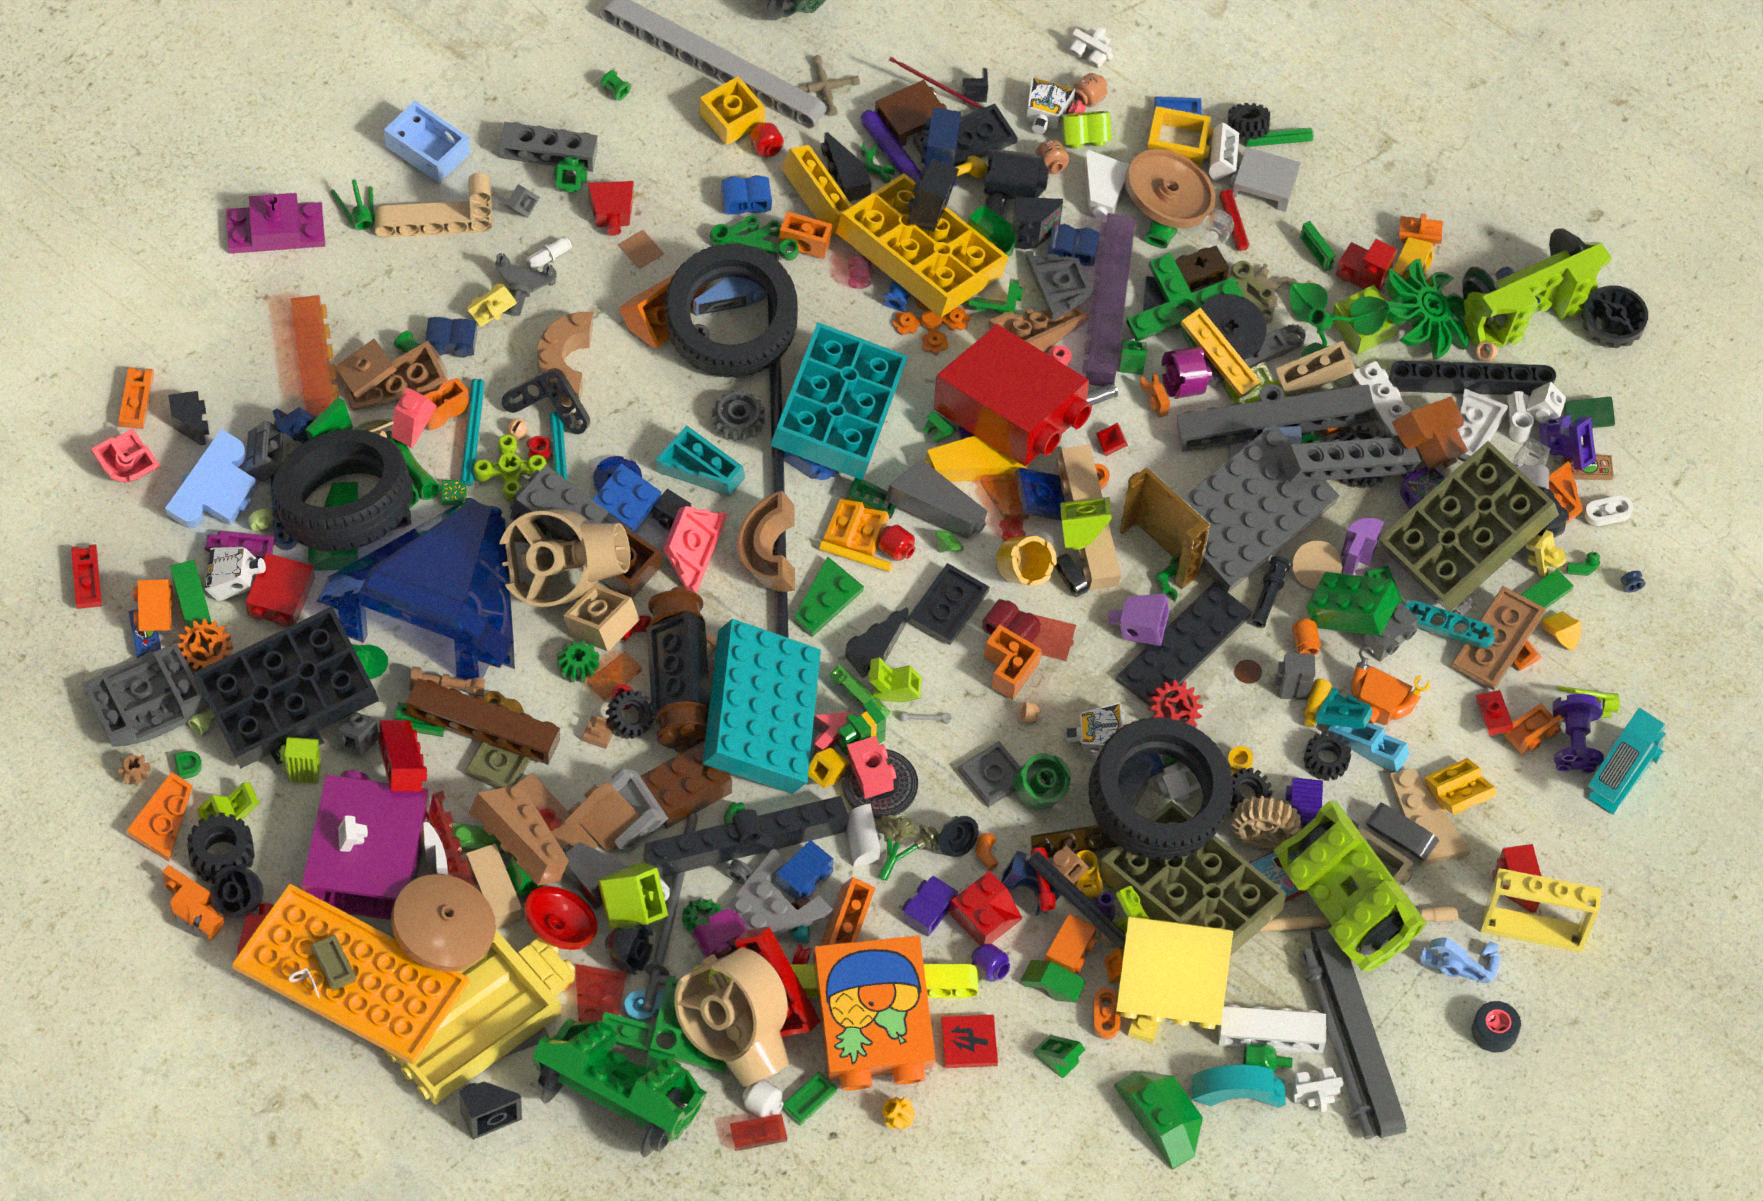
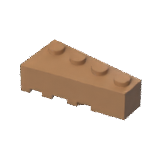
M522 784L477 793L469 814L474 819L478 818L484 824L483 829L489 835L494 834L501 842L500 847L506 853L509 852L517 858L516 863L538 886L560 881L569 860Z

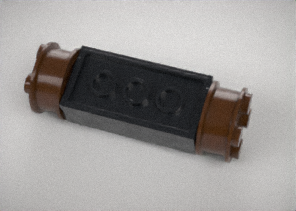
M674 587L669 591L651 597L648 609L653 614V617L649 622L650 626L647 627L652 716L656 718V722L660 725V729L657 732V741L667 748L675 749L678 753H683L705 741L710 704L705 619L700 614L704 605L703 599L697 593L688 591L684 587Z

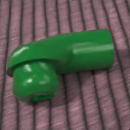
M732 802L729 804L724 814V824L732 822L734 815L745 810L744 803Z

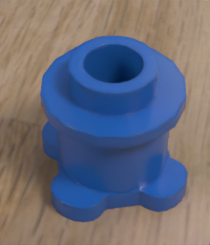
M892 282L889 286V293H885L883 296L885 299L883 305L900 312H905L906 300L911 296V293L897 282Z

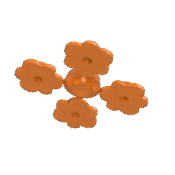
M914 297L917 302V308L924 309L925 311L921 320L918 317H914L913 312H898L895 317L896 320L893 321V326L897 328L898 333L901 335L915 333L921 323L925 328L932 329L928 332V335L922 336V348L926 352L932 351L934 354H939L940 350H946L949 344L946 341V334L939 333L935 329L940 327L943 322L945 325H949L950 330H965L967 322L970 321V316L965 314L964 308L957 307L940 318Z

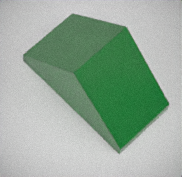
M1122 340L1119 372L1143 375L1147 342Z

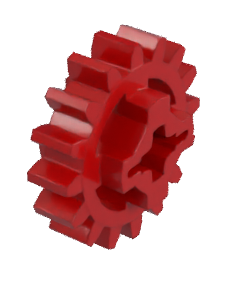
M1173 680L1170 682V685L1165 682L1161 684L1162 689L1156 688L1153 690L1156 696L1149 698L1153 706L1147 709L1154 712L1152 716L1154 718L1162 717L1179 720L1180 717L1187 718L1185 722L1196 727L1197 723L1194 719L1202 718V715L1197 713L1198 709L1203 708V705L1197 704V700L1201 696H1194L1192 694L1195 690L1194 687L1186 689L1187 682H1181L1178 686L1177 680ZM1168 692H1174L1171 698H1164Z

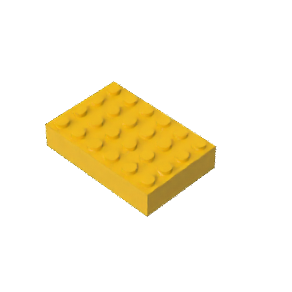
M903 173L842 212L836 233L941 318L1001 278L1009 256L947 207L934 232L907 222L910 212L906 210L910 199L915 198L912 191L916 182Z

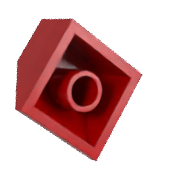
M1533 844L1503 848L1500 857L1497 858L1496 868L1492 871L1493 882L1499 868L1541 876ZM1503 885L1502 889L1508 890L1509 886ZM1505 896L1530 913L1537 912L1540 902Z

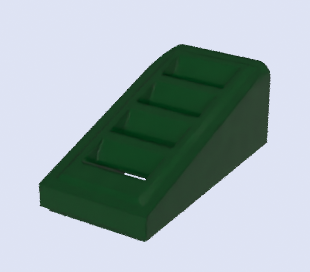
M854 478L844 498L845 500L862 502L864 508L887 511L889 519L892 518L896 508L891 503L888 504L887 509L883 507L888 491L857 478ZM866 494L870 495L869 500L865 499ZM876 497L880 498L878 504L874 503Z

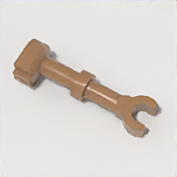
M412 667L409 690L413 689L417 679L420 678L425 681L432 680L445 688L463 689L473 695L483 696L485 679L473 678L464 680L449 677V674L439 676L422 673L421 667Z

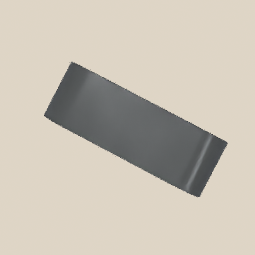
M1382 802L1378 804L1366 821V825L1373 831L1422 861L1428 858L1439 842V839L1433 833Z

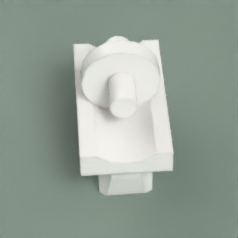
M1102 26L1097 31L1090 28L1086 34L1076 28L1073 32L1074 40L1070 47L1071 53L1082 57L1086 49L1092 51L1088 61L1097 68L1106 60L1111 61L1113 54H1111L1112 48L1107 46L1110 39L1104 36L1106 29Z
M1332 1067L1319 1070L1317 1074L1319 1081L1312 1083L1309 1073L1295 1074V1089L1292 1095L1294 1103L1307 1101L1308 1107L1317 1106L1319 1112L1322 1113L1326 1112L1327 1104L1335 1102L1334 1096L1340 1095V1087L1343 1086V1081L1341 1077H1336Z

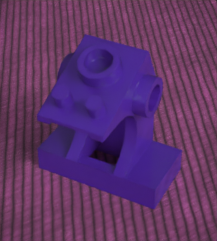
M1567 414L1557 419H1549L1544 424L1539 425L1541 447L1551 455L1573 458L1574 469L1583 470L1596 461L1591 417L1582 415L1571 423V415Z

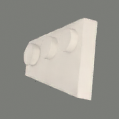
M1464 389L1460 412L1464 424L1457 430L1468 452L1459 456L1460 458L1467 460L1487 441L1490 442L1508 413V405Z

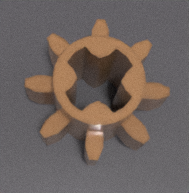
M130 753V756L126 759H120L122 767L118 769L119 776H124L126 785L130 782L139 786V783L143 780L148 781L147 772L151 770L150 763H145L143 754L139 757Z

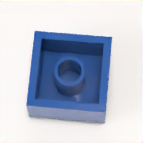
M621 463L593 498V501L609 512L608 516L604 519L606 522L620 523L633 533H636L653 511V504L661 496V491Z

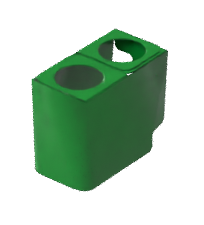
M981 206L969 216L967 223L997 248L1001 249L1007 256L1010 257L1013 254L1016 234L1011 230V223L986 206Z

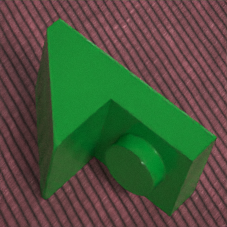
M1050 1034L1033 1053L1058 1076L1064 1078L1079 1063V1056L1085 1051V1048L1079 1041Z

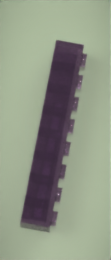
M1108 213L1107 221L1101 223L1100 236H1104V242L1099 241L1097 255L1102 257L1101 261H1096L1095 275H1099V280H1094L1092 294L1096 295V300H1091L1089 313L1094 315V318L1088 321L1087 334H1091V340H1086L1084 354H1089L1088 360H1083L1081 373L1086 374V378L1089 379V385L1104 386L1111 382L1115 383L1136 217Z

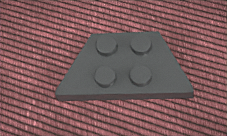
M1026 251V260L1052 321L1057 320L1092 297V289L1078 258L1060 257L1054 254H1048V258L1034 256V251Z

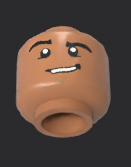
M1095 73L1086 74L1075 82L1073 89H1075V101H1082V104L1086 105V107L1091 108L1107 96V82L1105 78Z
M1046 140L1036 149L1035 155H1042L1049 170V175L1058 174L1067 167L1069 156L1059 141Z

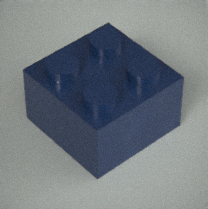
M933 108L932 117L927 116L921 163L925 164L926 167H929L932 159L954 167L961 111Z

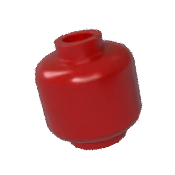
M759 123L750 133L751 144L762 157L776 155L784 145L783 136L773 123Z
M896 524L885 527L878 537L880 550L894 561H901L904 558L908 559L915 552L914 535L900 525Z

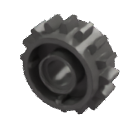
M731 391L727 395L723 394L721 401L716 400L715 408L712 409V424L717 425V433L721 432L725 439L730 438L733 441H746L750 437L754 438L756 431L761 432L762 424H765V408L761 407V400H756L753 397L754 394H748L744 391Z

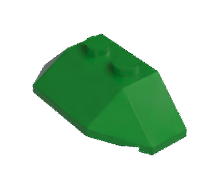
M1135 1072L1114 1084L1120 1096L1172 1170L1195 1157L1203 1117L1174 1076Z

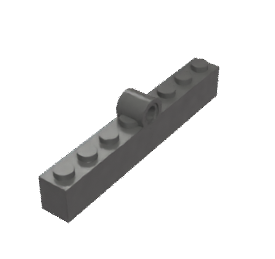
M1268 384L1260 390V400L1253 403H1237L1228 407H1212L1203 411H1187L1178 414L1177 430L1182 452L1254 440L1261 434L1262 429L1269 428L1273 423L1277 427L1298 426L1301 427V433L1374 422L1375 408L1369 384H1357L1342 389L1331 388L1323 392H1307L1291 397L1284 396V391L1280 386Z

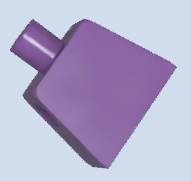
M1167 595L1129 596L1125 600L1123 610L1109 611V624L1120 625L1122 636L1125 640L1161 646L1170 612Z

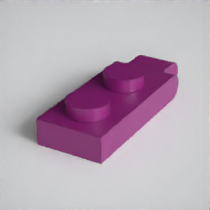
M219 531L217 535H207L204 549L210 552V548L244 547L256 559H264L266 553L273 554L275 538L274 536Z

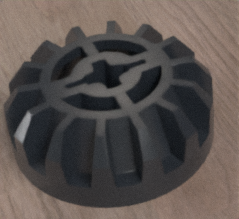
M1617 285L1603 286L1588 296L1581 315L1583 318L1582 326L1586 331H1589V337L1592 340L1599 338L1600 345L1602 346L1609 342L1613 343V348H1619L1622 343L1628 347L1633 344L1634 340L1641 338L1648 322V309L1644 300L1634 291ZM1597 317H1599L1602 320L1601 330L1598 329L1596 325Z

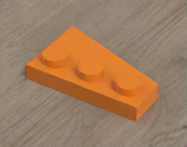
M171 772L126 830V834L169 862L193 785Z

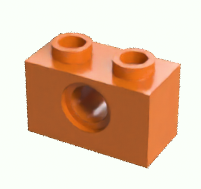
M787 211L780 228L779 244L785 239H793L798 243L799 252L825 259L832 241L833 224Z

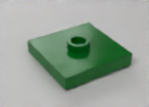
M339 397L336 398L305 429L309 440L326 433L351 430L353 428L345 401Z

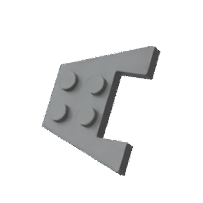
M775 848L769 852L726 906L727 909H733L735 913L738 911L748 930L770 926L775 937L787 934L789 929L800 925L803 927L812 925V921L825 917V920L834 916V912L819 895L799 910H796L770 881L776 878V873L787 864V861Z

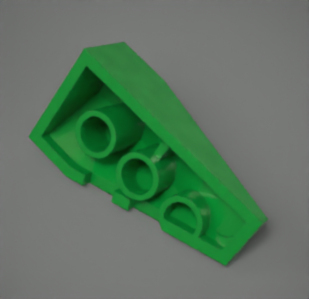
M334 482L324 507L341 506L358 500V482ZM308 547V564L314 566V571L358 570L359 548L332 552L315 550Z

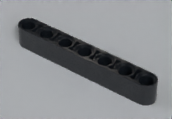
M1400 360L1394 362L1391 366L1388 379L1399 392L1464 394V389H1467L1477 394L1511 395L1514 392L1523 391L1524 394L1531 396L1533 390L1549 382L1554 384L1556 371L1548 365Z

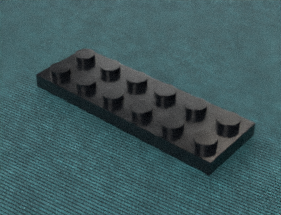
M1213 582L1165 629L1161 646L1149 644L1117 675L1116 680L1149 707L1153 706L1149 698L1156 696L1153 691L1154 689H1162L1161 684L1167 682L1170 685V682L1173 680H1177L1179 686L1181 682H1184L1251 617L1252 611L1217 583ZM1173 691L1168 692L1164 696V698L1169 697L1173 693Z

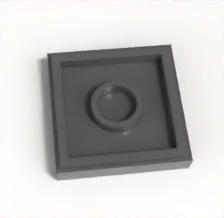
M998 741L960 765L958 771L989 808L1015 791L1013 779L1020 765L1001 742Z

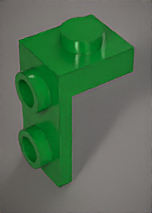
M1010 278L1007 302L971 297L968 299L967 305L972 306V309L977 311H986V308L996 309V313L999 314L1015 312L1016 302L1022 300L1023 287H1019L1020 280Z

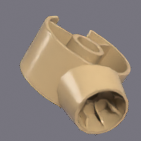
M565 509L535 511L519 517L509 525L499 543L506 544L508 561L503 562L502 565L509 566L511 584H505V586L519 600L538 607H549L577 601L598 580L626 573L630 566V546L622 524L590 523L583 516ZM544 515L559 518L572 527L580 541L548 540L534 521ZM522 535L531 545L526 554H520L522 569L529 568L535 574L531 587H529L526 581L520 582L515 542H520ZM549 549L554 555L553 566L549 564L547 559ZM584 566L578 584L567 596L560 600L545 597L553 575L562 574L570 569Z
M743 947L720 959H716L715 955L712 954L703 960L704 965L680 978L675 990L674 1003L676 1015L683 1032L701 1052L712 1058L724 1060L742 1087L763 1080L789 1065L790 1062L780 1034L787 1016L786 992L775 969L761 955ZM711 969L719 972L717 974L710 976L713 985L709 984V974ZM724 975L732 979L730 983H727Z

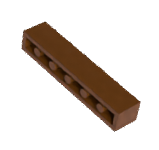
M418 678L406 701L407 716L549 765L560 742V727H557L552 722H543L532 718L526 713L511 711L503 705L488 703L480 697L465 695L455 688H445L432 680L425 681Z

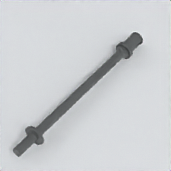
M1314 948L1303 949L1305 954L1303 951H1300L1299 956L1305 969L1304 977L1306 981L1312 983L1321 1012L1326 1014V1027L1354 1107L1349 1116L1351 1119H1358L1364 1139H1371L1374 1137L1368 1115L1373 1110L1371 1106H1364L1322 982L1325 976L1324 969L1319 965Z

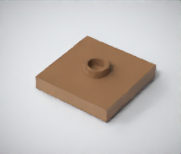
M375 338L335 366L357 399L397 370Z

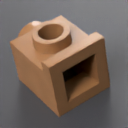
M1067 846L1057 851L1051 861L1073 884L1089 869L1086 863ZM1078 864L1079 866L1068 876L1069 872Z

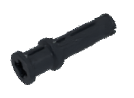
M1271 557L1269 571L1263 577L1264 587L1250 620L1251 624L1257 628H1264L1266 626L1277 592L1284 587V577L1291 568V563L1283 557Z

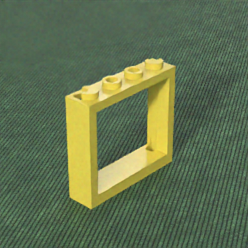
M1499 868L1483 909L1480 932L1582 952L1599 913L1602 888ZM1503 885H1508L1509 889H1502ZM1505 895L1581 910L1584 913L1578 924L1497 908L1495 906L1499 896ZM1490 920L1495 921V927L1488 926ZM1572 936L1578 937L1579 943L1572 942Z

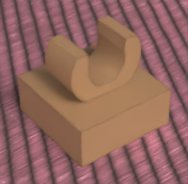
M591 716L583 734V742L607 749L614 730L611 731L609 728L612 726L611 722L607 723V719L600 716Z

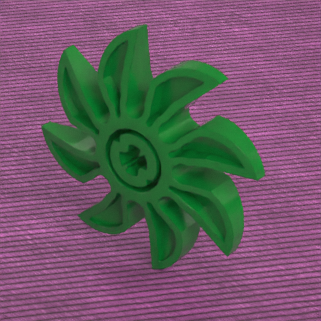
M1416 259L1406 266L1402 278L1392 268L1387 270L1385 285L1390 298L1394 301H1386L1390 305L1387 317L1393 323L1400 326L1409 322L1412 325V329L1399 341L1407 346L1416 347L1428 339L1433 360H1436L1448 352L1451 341L1462 350L1467 348L1468 331L1463 319L1460 317L1465 316L1464 299L1456 293H1451L1447 297L1444 296L1441 290L1454 278L1447 273L1436 272L1425 279L1421 259Z

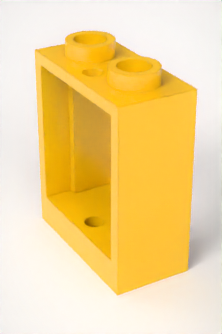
M1156 106L1147 150H1170L1189 158L1201 168L1203 159H1208L1210 145H1206V141L1212 140L1214 127L1210 126L1211 117ZM1162 125L1202 132L1199 148L1159 141Z

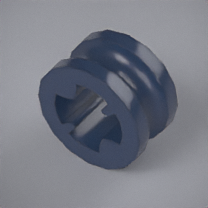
M1631 571L1621 577L1620 580L1624 584L1625 592H1636L1645 586L1646 583L1642 579L1641 571Z

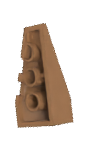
M1075 307L1057 320L1052 321L1047 308L1046 311L1039 312L1027 309L1025 314L1015 315L1014 312H1007L990 319L988 325L991 329L996 324H999L1041 351L1046 352L1085 322L1089 315L1080 308Z
M426 341L393 360L392 364L397 370L358 399L350 388L347 387L344 391L352 408L358 410L399 400L407 387L419 394L427 393L448 381L447 369L439 353Z

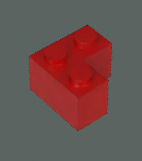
M1378 239L1374 240L1369 250L1351 242L1338 261L1335 275L1345 282H1350L1360 287L1362 290L1374 285L1380 292L1385 284L1386 272L1393 266L1397 249Z

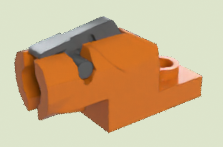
M168 864L162 871L164 886L175 894L170 900L171 912L176 917V925L211 941L222 929L225 922L223 920L224 917L219 915L210 906L212 902L208 890Z

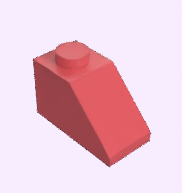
M407 387L394 410V424L391 437L413 449L437 405L427 397Z

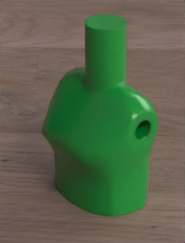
M1152 220L1149 231L1145 236V241L1158 248H1167L1171 239L1176 235L1178 228L1169 227Z
M1245 1045L1243 1065L1269 1068L1274 1070V1073L1277 1067L1292 1068L1293 1058L1277 1056L1276 1049L1271 1045Z

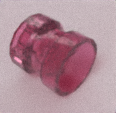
M865 256L850 258L848 260V271L850 272L848 274L849 286L856 289L869 287L871 285V274L869 273L871 271V261Z

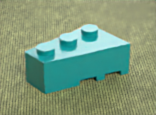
M687 425L655 460L658 473L728 496L745 479L744 468L741 464Z

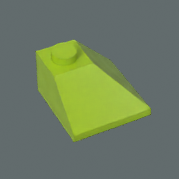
M1110 497L1060 503L1065 548L1078 550L1091 545L1112 519Z

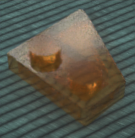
M1016 474L981 475V485L1004 520H1029V514L1023 513Z

